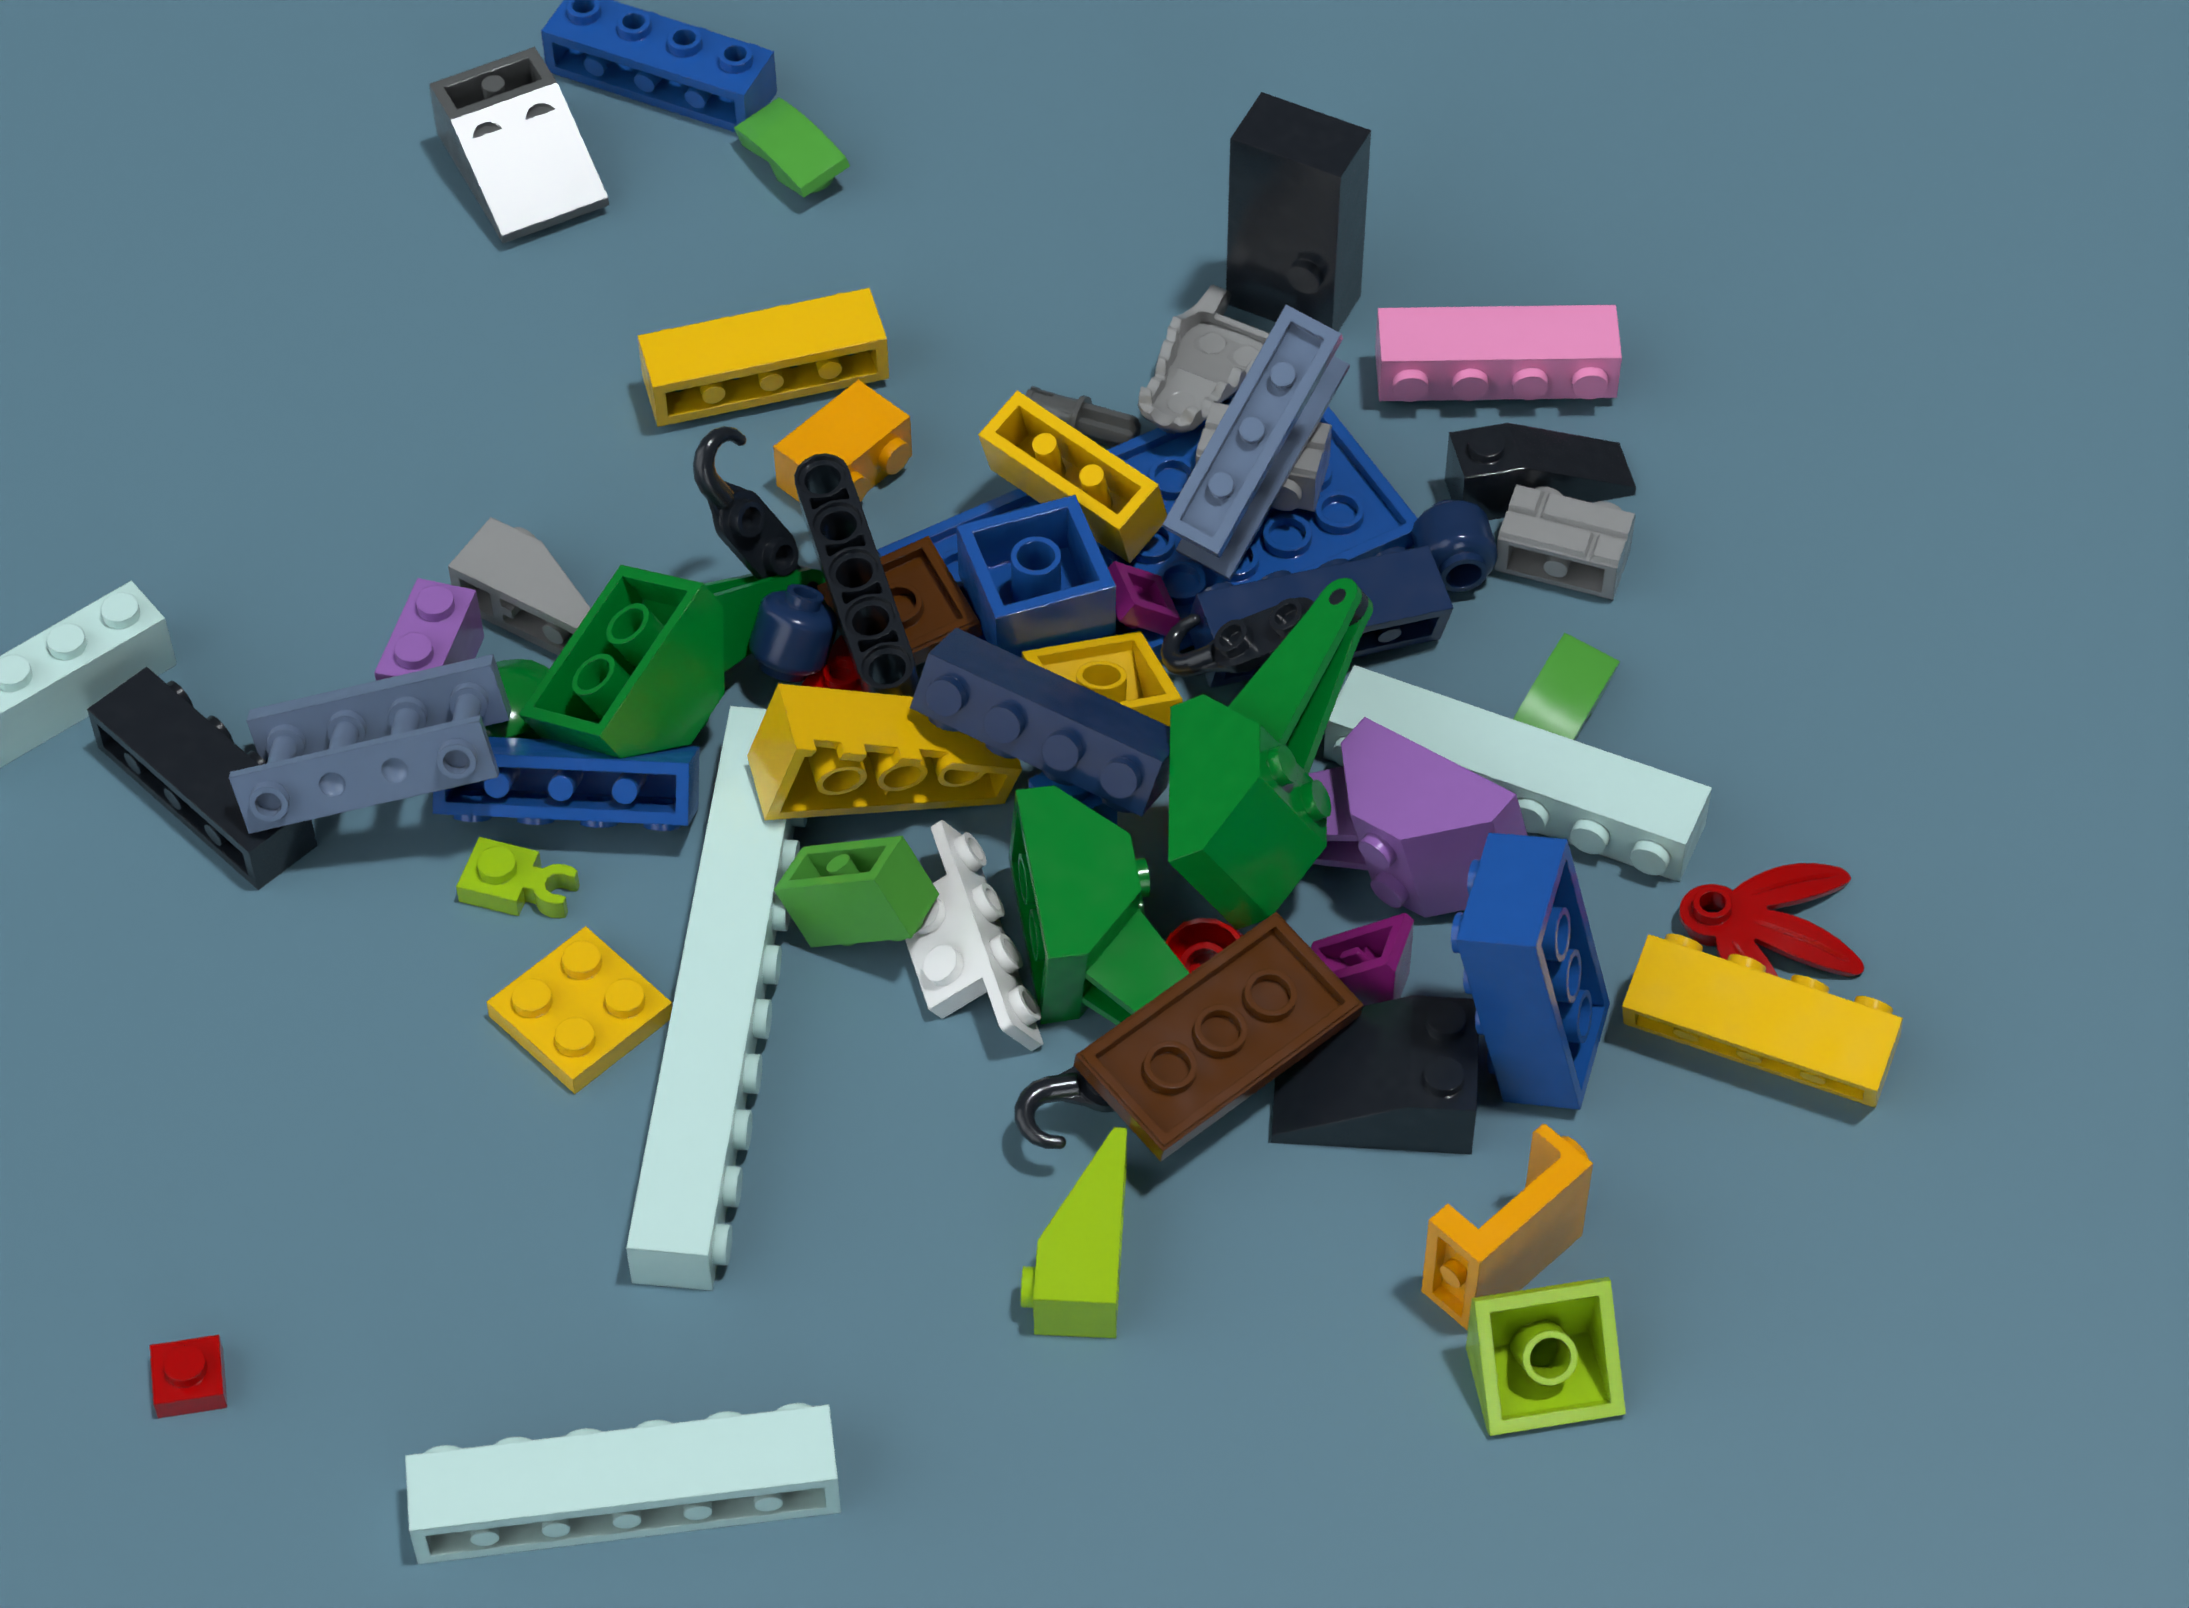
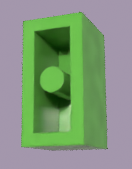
M903 836L804 846L774 889L811 948L834 945L851 946L857 943L887 940L902 941L912 938L922 927L925 916L939 896V892Z

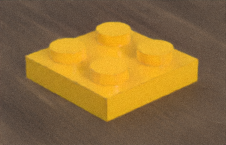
M586 926L486 1002L489 1017L574 1094L670 1021L673 1007L672 1002Z

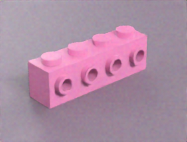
M1616 305L1378 308L1375 353L1379 401L1589 400L1617 398L1622 354Z

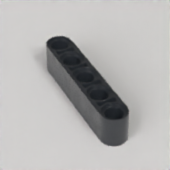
M827 453L813 455L805 459L797 467L794 474L795 486L804 520L862 692L914 697L919 682L915 659L849 468L844 460L836 455Z

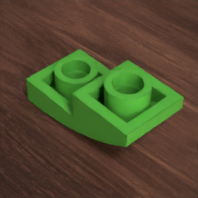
M780 97L734 127L742 146L769 162L777 180L804 198L810 193H816L827 188L833 182L835 176L850 167L847 158L836 145L807 117Z
M1564 633L1513 719L1576 740L1586 720L1594 712L1620 661Z

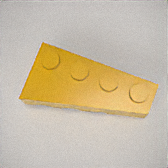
M780 683L776 687L747 755L764 820L1005 804L1022 771L1019 759L998 756L992 753L985 743L960 731H947L933 725L929 721L928 716L910 708L913 700L911 696Z

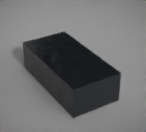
M1263 92L1260 93L1230 138L1226 290L1230 291L1228 305L1274 322L1278 320L1285 305H1288L1336 331L1340 330L1361 296L1371 130Z

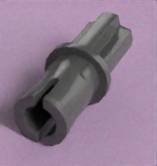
M1031 386V389H1028L1025 396L1095 442L1114 447L1140 436L1141 424L1136 416L1093 405L1091 398L1083 395L1079 399H1074L1045 391L1035 386Z

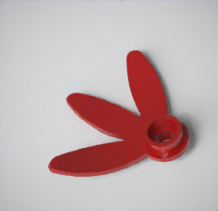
M1818 863L1783 865L1751 877L1734 890L1718 884L1697 886L1687 892L1680 903L1679 917L1688 935L1702 945L1716 946L1720 958L1727 960L1730 954L1743 955L1762 963L1766 967L1765 973L1778 976L1768 958L1757 945L1759 944L1794 961L1826 972L1850 977L1859 975L1864 971L1862 960L1836 936L1810 921L1773 910L1809 902L1843 889L1851 880L1849 873L1843 868ZM1705 910H1717L1718 912H1707Z

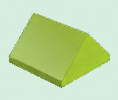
M1609 1277L1471 1299L1466 1351L1486 1429L1490 1436L1626 1414L1612 1285Z

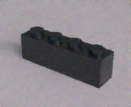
M145 667L87 709L98 748L257 890H260L318 846L312 820L248 833L229 780V775L232 771L267 763L255 751L251 750L245 753L233 742L227 728L218 718L213 715L205 718L193 707L187 693L176 682L171 680L165 683L153 671Z

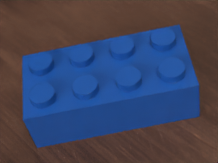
M1488 833L1481 859H1473L1470 864L1467 880L1469 898L1464 913H1456L1451 929L1452 950L1454 953H1460L1464 966V991L1466 994L1472 995L1476 1007V1031L1479 1035H1484L1487 1044L1488 1071L1490 1074L1496 1075L1503 1102L1581 1110L1610 1001L1568 839Z

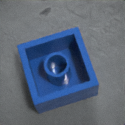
M1076 495L957 526L958 573L987 642L1022 658V651L1097 639L1116 634V585Z

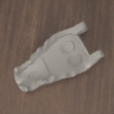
M1211 285L1204 296L1192 308L1183 314L1173 316L1171 324L1168 326L1167 337L1163 341L1158 356L1155 375L1151 378L1146 388L1143 386L1140 388L1138 408L1145 419L1167 433L1176 434L1193 431L1207 419L1212 402L1223 403L1233 397L1270 334L1223 316L1230 301V291L1216 285Z

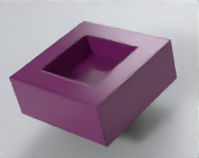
M1114 561L1108 569L1116 585V618L1129 628H1142L1166 636L1169 630L1181 618L1161 576Z

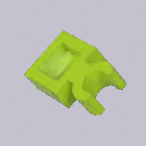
M479 837L456 885L459 902L515 916H520L525 902L536 904L538 910L548 917L566 918L568 913L566 897L552 894L551 892L559 888L577 892L580 887L578 871L565 864H552L541 868L539 851Z

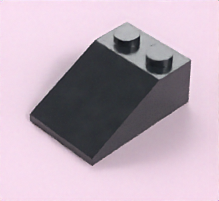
M1411 995L1365 1005L1361 1016L1275 1078L1271 1143L1472 1154L1477 1112L1479 1034L1475 1026L1476 1007L1472 998Z

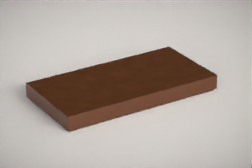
M1275 912L1077 1053L1073 1066L1161 1162L1361 1016L1364 1004L1289 924Z

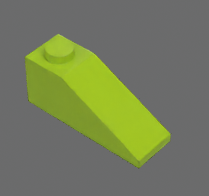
M1114 1127L1039 1237L1037 1241L1036 1267L1023 1266L1021 1307L1033 1308L1034 1335L1116 1339L1127 1173V1128Z

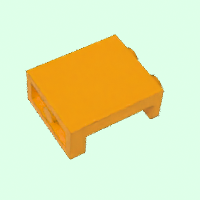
M1542 1124L1532 1133L1525 1189L1478 1229L1449 1204H1446L1431 1217L1428 1222L1421 1292L1468 1331L1472 1298L1520 1291L1583 1234L1593 1162L1589 1160L1584 1149L1574 1139L1568 1136H1560L1548 1125Z

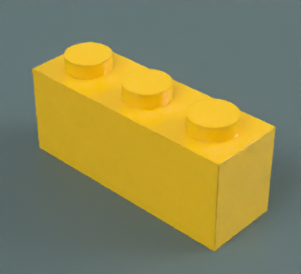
M1018 390L978 434L992 471L1039 503L1076 495L1095 540L1129 564L1163 526L1162 524L1167 517V512L1159 484Z

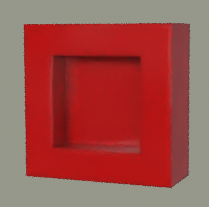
M219 1335L150 1345L153 1405L158 1419L228 1408L224 1352Z

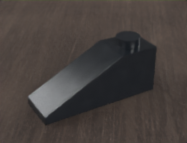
M1513 423L1449 432L1445 482L1451 500H1464L1477 504L1485 511L1488 520L1505 517L1516 484L1533 489L1537 487H1550L1559 491L1563 496L1590 503L1634 496L1636 493V485L1621 445L1618 442Z

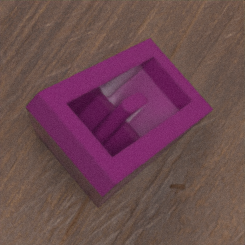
M1407 913L1399 914L1313 941L1311 949L1364 1006L1401 998L1410 972L1414 920Z

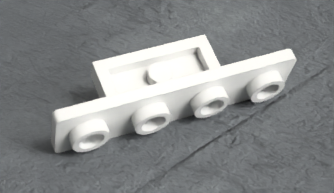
M941 820L931 826V831L947 875L933 883L939 892V896L925 916L922 927L912 938L905 939L928 1009L943 1019L987 992L1001 1030L1030 1051H1033L1043 1045V1040L1036 1021L1041 1019V1012L1036 1000L1023 986L1018 972V969L1023 966L1021 955L1012 940L1005 935L1000 918L1005 914L1003 904L994 889L987 884L982 867L987 864L985 853L978 841L970 833L965 832L961 834Z

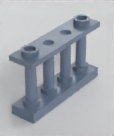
M1285 305L1162 524L1167 531L1182 538L1176 548L1178 553L1229 580L1232 579L1350 368L1349 363L1334 356L1343 340L1341 333Z
M494 654L250 709L246 721L257 752L267 764L232 771L229 775V780L248 833H255L498 778L499 769L484 726L509 721L511 706Z

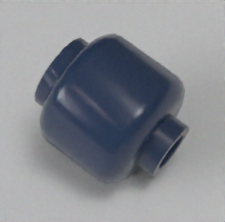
M1442 500L1425 510L1414 522L1411 532L1414 548L1429 545L1446 590L1452 592L1471 590L1480 585L1495 568L1498 559L1497 547L1487 514L1477 504L1464 500Z
M792 584L787 587V590L771 592L762 598L750 635L749 649L756 660L759 661V668L764 673L786 682H801L808 675H814L825 668L838 628V617L833 609L823 602L824 596L821 592L806 585Z

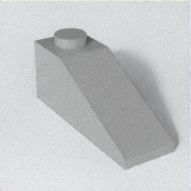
M492 517L489 518L448 565L451 585L476 590L481 618L558 656L591 609L542 541L538 540L524 528L511 527Z

